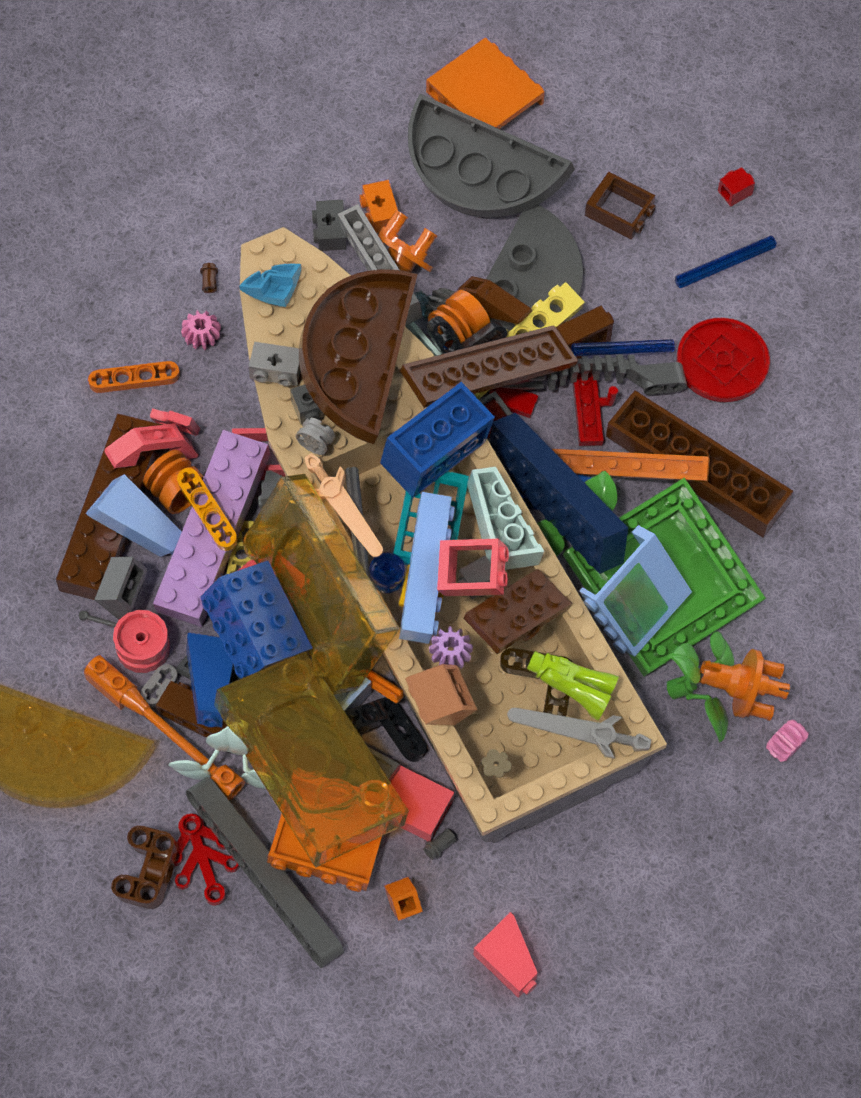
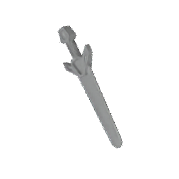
M511 708L507 713L509 720L512 722L596 744L604 757L615 758L609 747L613 742L631 745L634 751H648L650 749L651 739L640 733L632 737L615 732L613 725L622 718L613 715L599 723L521 708Z

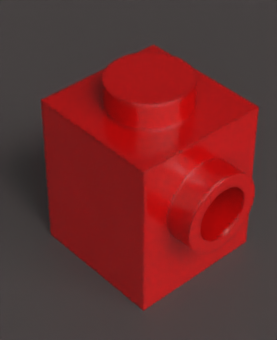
M742 167L735 171L731 170L720 179L718 192L731 207L753 194L754 178Z

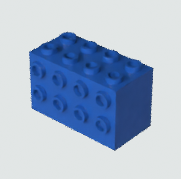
M269 561L219 577L200 596L202 606L207 611L213 623V628L218 633L224 645V650L229 655L235 667V672L240 677L243 685L292 667L312 649Z

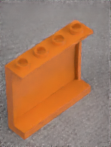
M486 37L426 79V92L434 100L498 129L502 128L536 102L540 105L544 103L545 91L542 86L531 80L524 70L519 69L509 56H505L495 43H491Z
M294 770L274 840L268 854L267 863H270L273 868L278 870H286V868L294 870L303 877L309 878L311 875L319 877L321 881L327 884L335 885L340 883L346 885V888L351 891H366L393 798Z

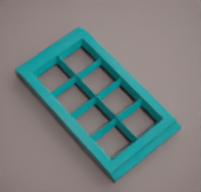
M448 471L435 481L433 494H438L440 483L458 487L456 501L451 500L450 506L455 507L453 520L448 521V525L451 526L450 540H457L469 476ZM405 491L392 556V562L403 565H410L411 552L403 550L405 537L414 538V532L407 531L409 516L417 517L416 512H411L413 498L407 491ZM419 493L414 498L420 499L421 494Z

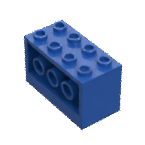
M460 382L387 437L380 464L414 498L486 442L495 417Z

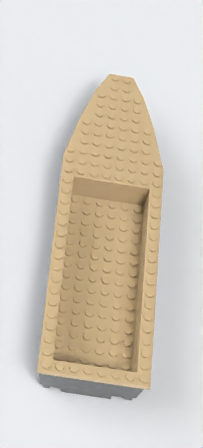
M284 227L241 245L240 284L255 272L260 271L262 274L266 270H272L271 267L275 265L295 263L301 264L302 267L298 283L286 307L260 301L240 290L249 361L254 342L299 348L302 330L315 302L332 285L351 276L325 253ZM405 326L379 435L375 444L362 441L350 435L324 414V418L320 419L322 421L321 425L324 427L328 425L334 431L335 439L331 444L327 445V451L323 455L308 451L296 439V433L303 427L300 425L292 405L290 389L305 384L302 374L300 373L298 386H282L268 381L258 382L254 380L268 443L300 500L317 538L345 589L350 592L372 635V639L396 683L402 689L408 705L481 839L484 842H493L494 844L504 839L507 834L523 827L525 830L603 793L606 787L625 777L628 779L637 775L646 765L652 754L665 749L667 743L487 439L482 446L449 471L470 477L471 471L474 469L496 467L511 492L512 500L515 505L518 504L522 511L521 515L527 526L530 525L534 532L533 536L536 542L544 550L539 565L505 570L508 582L504 589L534 570L539 569L572 603L567 611L543 625L541 630L531 640L527 642L519 640L508 648L564 656L579 666L619 676L607 707L599 720L592 718L586 709L571 697L569 698L566 717L599 723L613 715L622 717L613 725L615 732L632 737L640 733L651 739L650 749L648 751H634L631 745L613 742L609 745L615 757L612 759L604 757L596 744L510 721L507 713L511 708L543 712L548 684L541 679L505 673L500 666L502 652L496 654L463 619L466 612L494 595L478 596L473 600L470 596H444L440 614L435 613L434 619L439 621L436 636H438L440 629L447 633L448 628L451 626L453 632L456 633L459 629H462V636L469 635L470 637L469 644L473 645V652L469 653L471 660L464 662V667L462 669L459 668V671L476 705L477 711L456 725H425V722L420 718L419 709L408 691L409 687L405 678L439 665V662L433 663V654L429 653V646L432 645L431 639L429 644L399 639L403 607L399 606V601L408 565L392 562V556L405 490L380 464L387 437L426 409L423 408L400 372L403 364L435 355ZM311 453L321 459L323 469L329 477H336L340 466L344 472L347 467L358 468L363 517L383 547V552L378 557L371 556L367 551L370 578L366 581H358L356 579L351 530L327 500L313 498L308 491L309 489H320L321 481L316 474L311 473L307 469L304 458ZM345 479L344 488H345V490L347 491L346 479ZM435 482L422 492L433 493ZM440 483L438 495L450 496L452 501H456L458 487ZM467 486L457 540L482 539ZM413 498L411 512L417 513L419 498ZM409 516L407 531H415L416 518ZM406 536L403 550L412 552L413 537ZM485 550L458 551L456 583L459 580V569L486 556ZM448 647V650L453 651L454 648ZM510 657L508 665H513L516 662L515 657ZM523 658L522 668H525L526 658ZM555 688L551 691L552 696L557 699L563 698L566 695ZM554 705L552 714H558L559 706ZM491 749H495L499 753L505 752L508 755L507 760L511 762V770L504 773L501 778H497L495 775L488 777L483 772L484 766L481 760L487 757V753Z

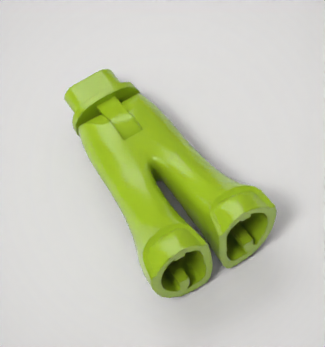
M534 651L527 666L528 670L536 673L537 678L540 677L549 686L565 693L580 703L589 715L596 720L600 719L606 709L611 693L619 676L579 666L563 657L550 655L549 653L543 655Z

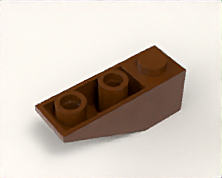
M471 276L458 288V290H464L473 295L486 310L489 318L519 324L532 312L529 306L487 279Z

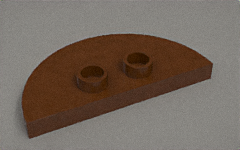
M391 269L369 270L338 281L328 288L315 302L308 314L300 337V370L305 386L313 401L339 428L371 444H375L379 435L418 275L407 271Z

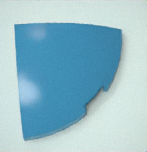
M295 263L275 265L271 267L272 270H266L262 274L260 271L255 272L239 286L242 292L255 299L286 307L294 293L302 267L301 264Z

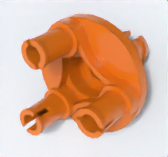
M395 210L386 227L383 226L380 230L378 237L389 246L387 251L399 270L412 272L415 265L418 264L431 272L433 267L425 263L424 260L428 255L426 254L435 238H437V235L424 228L415 245L409 246L398 239L397 235L408 217Z
M751 649L745 656L742 664L738 663L728 666L721 663L703 661L700 667V674H703L699 682L725 690L730 697H733L732 710L736 717L744 718L751 715L770 721L774 714V705L757 702L755 698L758 695L769 694L786 699L789 692L779 689L790 690V684L769 679V676L780 679L783 675L784 664L765 660L760 650Z

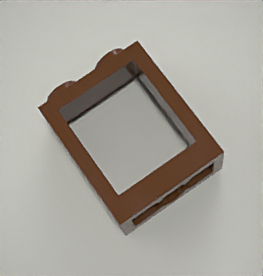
M608 171L587 201L584 216L632 240L636 233H641L645 225V219L647 217L651 218L656 209V205H654L655 195ZM611 192L642 207L633 223L601 208Z
M601 305L557 326L556 329L576 358L581 359L582 356H590L610 346L614 319L610 312H606Z

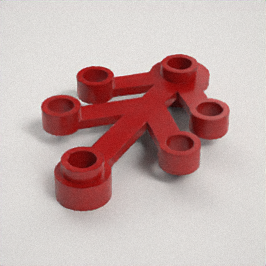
M192 813L186 814L180 819L178 824L181 835L177 841L179 846L177 855L180 858L178 861H175L174 867L182 863V853L190 840L193 850L181 873L176 875L175 884L179 889H187L191 884L190 877L199 863L207 886L204 891L205 899L210 905H220L225 900V890L221 884L216 883L209 860L223 865L225 870L230 873L236 872L239 869V865L236 862L235 867H228L227 863L229 861H235L232 856H227L203 845L201 837L216 842L219 849H226L219 843V839L212 830L204 826L200 816ZM193 823L196 825V828L188 830L187 825ZM182 877L187 878V883L184 885L178 883V880ZM213 892L220 894L218 899H212L210 896Z

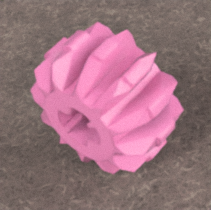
M198 310L195 313L196 315L188 313V320H183L181 330L182 337L185 338L187 345L193 344L195 350L199 345H202L204 350L207 347L206 344L214 347L215 340L220 338L221 330L217 317L215 315L209 316L207 310L203 314H200Z
M789 720L773 735L766 748L780 762L787 761L806 741L809 733L800 723H797L795 720Z

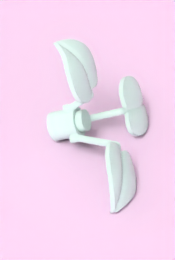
M237 719L229 720L226 728L207 737L206 743L215 749L207 764L200 765L195 761L180 760L170 762L168 765L188 778L203 780L206 777L210 778L211 774L207 770L211 767L219 752L227 751L243 756V771L245 773L242 774L241 778L246 783L262 789H277L287 785V782H284L271 772L260 769L251 770L248 767L247 753L249 749L247 747L248 741L245 740L248 724Z

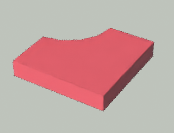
M152 408L150 418L155 423L162 425L175 424L182 432L194 436L198 435L200 427L192 417L173 411L164 412Z

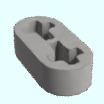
M164 664L158 667L142 688L141 695L150 705V708H156L158 700L170 681L177 683L178 674L172 665ZM170 672L172 679H165V681L162 684H160L163 680L162 674L167 675ZM158 688L156 691L157 699L151 698L148 700L147 693L153 694Z

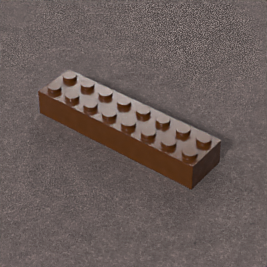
M636 390L633 391L608 422L606 437L630 453L709 457L708 482L687 481L697 496L762 538L765 537L790 503L793 490Z
M117 413L105 448L133 428L162 424ZM160 450L143 451L140 453L136 466L114 468L103 451L56 577L60 592L92 600L95 599L111 557L123 556L128 538L92 519L86 512L109 484L124 474L145 494L147 489L143 484L145 473L157 460Z

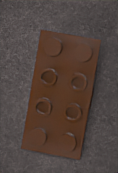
M536 569L505 588L504 595H494L466 612L463 619L496 654H499L519 640L523 642L531 640L541 630L543 625L567 611L572 603L539 569Z

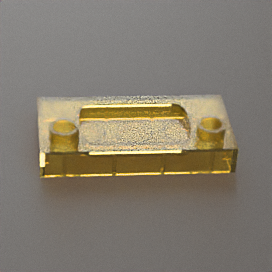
M306 474L281 477L249 531L244 536L245 553L256 564L269 561L312 646L308 653L312 658L314 671L317 675L324 678L333 695L358 690L400 628Z
M302 652L217 689L214 706L226 725L248 747L247 759L315 868L405 825L409 810L306 652Z

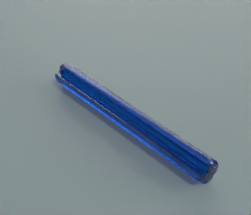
M773 236L765 237L676 275L675 283L678 288L688 286L776 248L777 242Z
M673 339L573 343L571 345V351L575 356L673 352L675 350V341Z

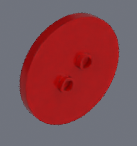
M712 318L695 324L684 334L678 346L676 362L682 364L687 386L693 392L712 401L733 402L749 397L762 386L769 370L770 356L763 338L749 325L730 318Z

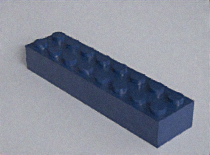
M517 413L493 421L490 445L518 491L523 493L534 507H537L545 519L555 526L559 534L564 536L571 543L574 550L578 551L599 574L623 564L628 527Z

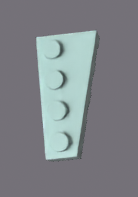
M496 467L472 470L467 486L481 538H499L508 547L509 559L508 562H505V570L539 565L544 550L536 542L530 525L527 526L518 504L515 505L512 500L511 492ZM485 550L486 557L491 563L492 550Z

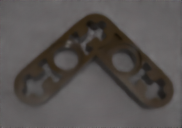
M508 648L502 652L500 666L505 673L540 679V677H536V673L527 669L534 651ZM559 656V657L566 658V659H568L570 662H572V660H570V659L567 658V657ZM510 657H515L516 662L513 665H508ZM523 658H526L525 668H522ZM548 685L543 713L552 714L555 705L559 706L557 715L566 717L570 696L565 695L563 698L557 699L551 694L554 688Z

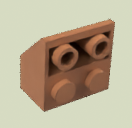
M441 664L405 678L409 687L408 691L412 698H414L419 709V716L425 722V725H456L477 711L457 665Z

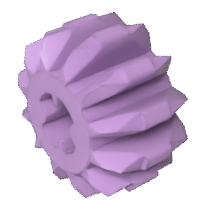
M451 626L448 628L447 633L440 629L438 636L431 638L432 645L429 646V653L433 654V663L457 665L462 669L464 662L471 660L469 653L473 652V645L469 644V635L462 636V629L455 633ZM448 647H453L454 650L449 651Z

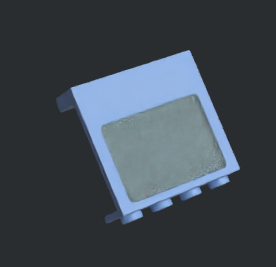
M639 525L632 531V534L640 546L596 595L583 587L580 589V593L585 598L584 604L595 613L593 616L595 620L605 627L604 633L615 641L613 646L621 653L628 652L634 657L692 592L656 535Z

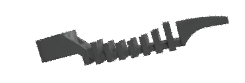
M610 354L605 355L604 358H600L599 355H594L593 358L582 356L581 359H577L578 362L575 367L546 374V377L543 375L502 386V388L520 390L543 389L542 381L547 378L549 390H555L556 381L559 380L560 386L565 385L568 374L570 382L573 383L576 382L578 373L581 374L582 381L588 380L589 373H592L593 380H599L600 372H603L605 381H611L612 373L615 372L617 384L623 383V379L628 378L643 388L644 393L647 395L680 392L687 387L683 366L679 362L639 365L636 363L634 355H628L626 360L622 354H617L616 357H611Z

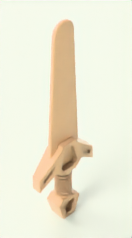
M312 453L306 456L304 459L307 469L311 473H315L321 481L320 489H309L310 494L313 498L327 500L369 554L373 557L380 556L383 552L382 545L344 488L346 479L344 470L340 466L336 477H329L323 469L321 459Z

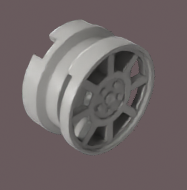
M312 417L310 419L306 418L302 425L303 428H300L296 433V439L308 451L323 455L327 451V445L331 444L335 439V433L328 425L326 427L321 425L322 421Z

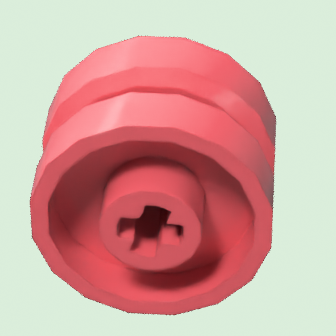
M135 610L127 613L117 622L114 628L113 641L119 661L125 668L136 673H148L165 663L170 653V641L165 622L157 614L148 610Z

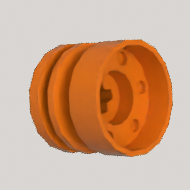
M457 290L446 300L445 304L439 305L437 310L432 311L428 316V322L436 316L443 317L451 325L460 343L490 323L489 316L481 303L464 290ZM438 326V327H437V328H438V331H437V332H438L440 335L444 334V333L442 332L440 326ZM453 340L447 341L444 346L449 349L453 344Z
M171 450L159 457L149 467L143 479L144 486L151 491L153 496L159 497L160 503L172 514L181 513L191 506L179 487L177 481L179 472L185 468H192L199 474L202 480L204 478V475L196 467L192 466L191 461L185 458V455L179 450ZM186 476L184 478L185 482L189 483L193 491L196 489L193 484V478Z

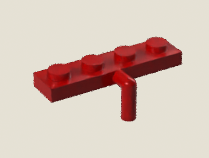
M578 373L576 382L572 384L579 446H600L603 444L600 407L613 406L618 389L615 386H611L607 397H599L597 380H593L592 373L588 374V380L582 381L581 374Z

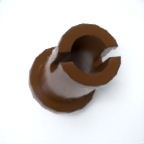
M204 263L202 268H200L202 291L204 293H215L217 291L216 275L218 274V268L214 263Z

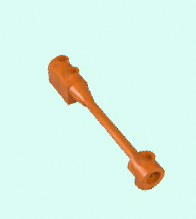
M98 655L88 663L84 670L86 680L120 710L127 707L146 717L200 765L207 764L209 759L156 714L140 694L137 686L104 657ZM212 763L211 767L207 770L211 774V779L228 800L233 799L245 785V780L226 764L217 767Z

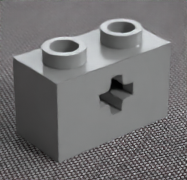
M254 342L249 362L250 379L258 382H274L282 386H298L301 373L299 348Z

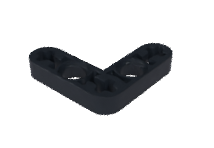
M436 316L427 324L428 334L441 354L472 347L479 342L481 344L487 343L484 340L485 338L488 342L507 337L506 328L497 321L488 323L462 343H460L451 325L443 317ZM438 326H440V328H441V330H442V332H443L444 334L440 335V334L437 332V331H438V328H437ZM453 340L452 346L444 350L445 343Z
M387 697L343 712L336 722L338 731L345 736H354L382 725L401 754L412 762L419 761L427 750L425 742L399 704L394 703ZM363 713H369L373 717V720H367L363 716ZM395 725L403 727L406 733L398 732Z

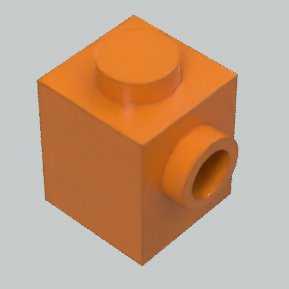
M409 877L384 885L390 907L398 921L423 912L417 890Z

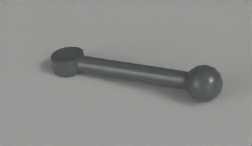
M84 610L79 612L78 615L82 621L91 620L115 627L117 624L116 622L88 615V612Z

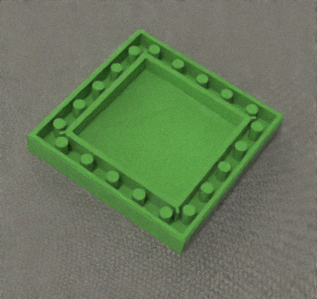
M685 478L619 518L628 527L624 563L640 546L632 534V531L639 525L656 535L692 591L635 657L629 654L644 677L672 660L669 656L679 645L689 643L693 646L766 599ZM573 547L566 550L563 554L584 588L595 595L623 565L621 564L599 574ZM639 563L632 568L604 600V605L633 646L667 609V605Z

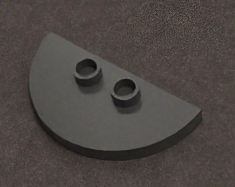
M419 94L414 104L408 125V148L413 166L426 188L439 201L453 210L467 215L486 218L521 213L551 197L564 185L575 170L572 161L423 94Z
M537 205L521 213L486 279L492 281L530 308L540 299L545 301L553 287L556 285L561 287L565 282L580 297L583 277L580 251L567 227L549 210ZM550 305V309L553 312H561V308L558 305ZM489 318L490 322L497 321L508 331L515 327L513 323ZM533 320V324L536 327H544V323L541 320Z

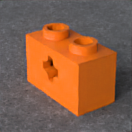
M389 180L362 185V195H359L361 207L366 208L367 213H365V216L375 232L379 233L383 226L386 227L395 210H398Z

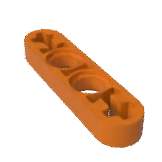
M164 361L95 370L88 376V382L93 392L105 393L173 384L178 381L180 372L175 362ZM171 369V376H167L166 370ZM156 370L159 371V378L156 376ZM143 372H150L152 374V377L148 380H142L139 376ZM122 374L129 377L125 383L117 382L116 378ZM109 376H111L113 384L109 383ZM97 378H101V379H102V382H101L100 385H97V383H96V382H97Z

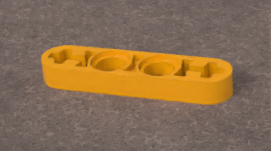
M185 468L181 470L177 476L179 487L219 549L223 551L232 550L237 544V535L221 508L194 469ZM186 476L193 478V484L196 487L193 491L189 483L185 482L184 478ZM197 495H206L208 501L204 505H197L194 502ZM210 514H218L220 521L215 525H211L207 522V517ZM221 528H223L227 537L231 536L229 543L222 541V536L219 532Z

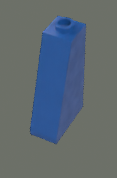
M188 633L186 653L197 724L222 728L234 665L229 655L226 654L220 637Z

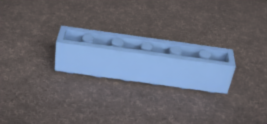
M427 492L421 493L399 639L429 644L432 635H437L439 621L434 620L435 612H440L442 597H438L437 590L440 540H450L451 529H448L447 526L448 521L453 520L455 507L450 506V496Z

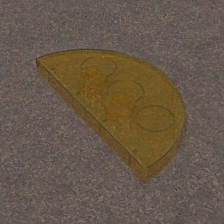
M0 685V791L21 802L46 808H70L101 800L130 782L142 770L155 749L154 741Z

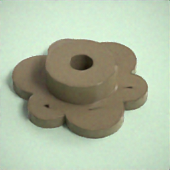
M495 749L489 750L487 757L481 760L484 766V774L488 777L494 775L497 778L503 777L504 773L509 772L512 766L511 762L507 760L508 755L505 752L499 753Z

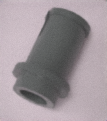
M445 829L431 842L427 841L423 850L430 859H438L441 857V853L457 840L449 829Z

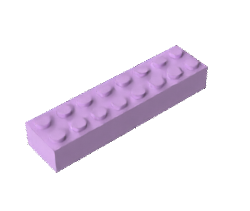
M223 430L203 482L235 530L238 538L271 454L268 444ZM199 494L194 502L197 505H204L208 501V497L204 494ZM193 508L190 510L153 605L158 613L202 627L208 613L202 606L200 596L219 577L223 576L233 549L223 551L217 547ZM210 514L207 517V522L211 525H215L220 521L218 514ZM221 528L219 532L221 533L222 541L229 543L231 536L227 537L223 528Z

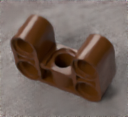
M137 825L129 830L127 840L136 852L146 855L139 878L121 874L114 878L111 889L118 899L125 903L147 909H155L163 902L167 885L172 877L179 846L170 833ZM139 836H147L143 844L136 845V839ZM163 842H171L167 850L160 851V846ZM124 884H131L130 890L127 893L120 894V889ZM155 890V895L151 900H144V895L147 891Z

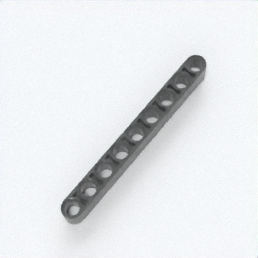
M206 777L187 789L186 796L191 805L312 960L320 968H323L342 955L344 949L340 941L285 871L275 869L270 863H267L269 851L211 778Z

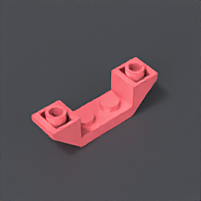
M175 424L133 428L106 447L104 451L114 468L136 466L140 453L143 451L169 448L170 451H181L187 459L198 457V453L189 439Z

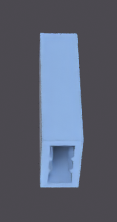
M125 474L114 479L86 512L92 519L160 557L169 553L173 555L182 533Z

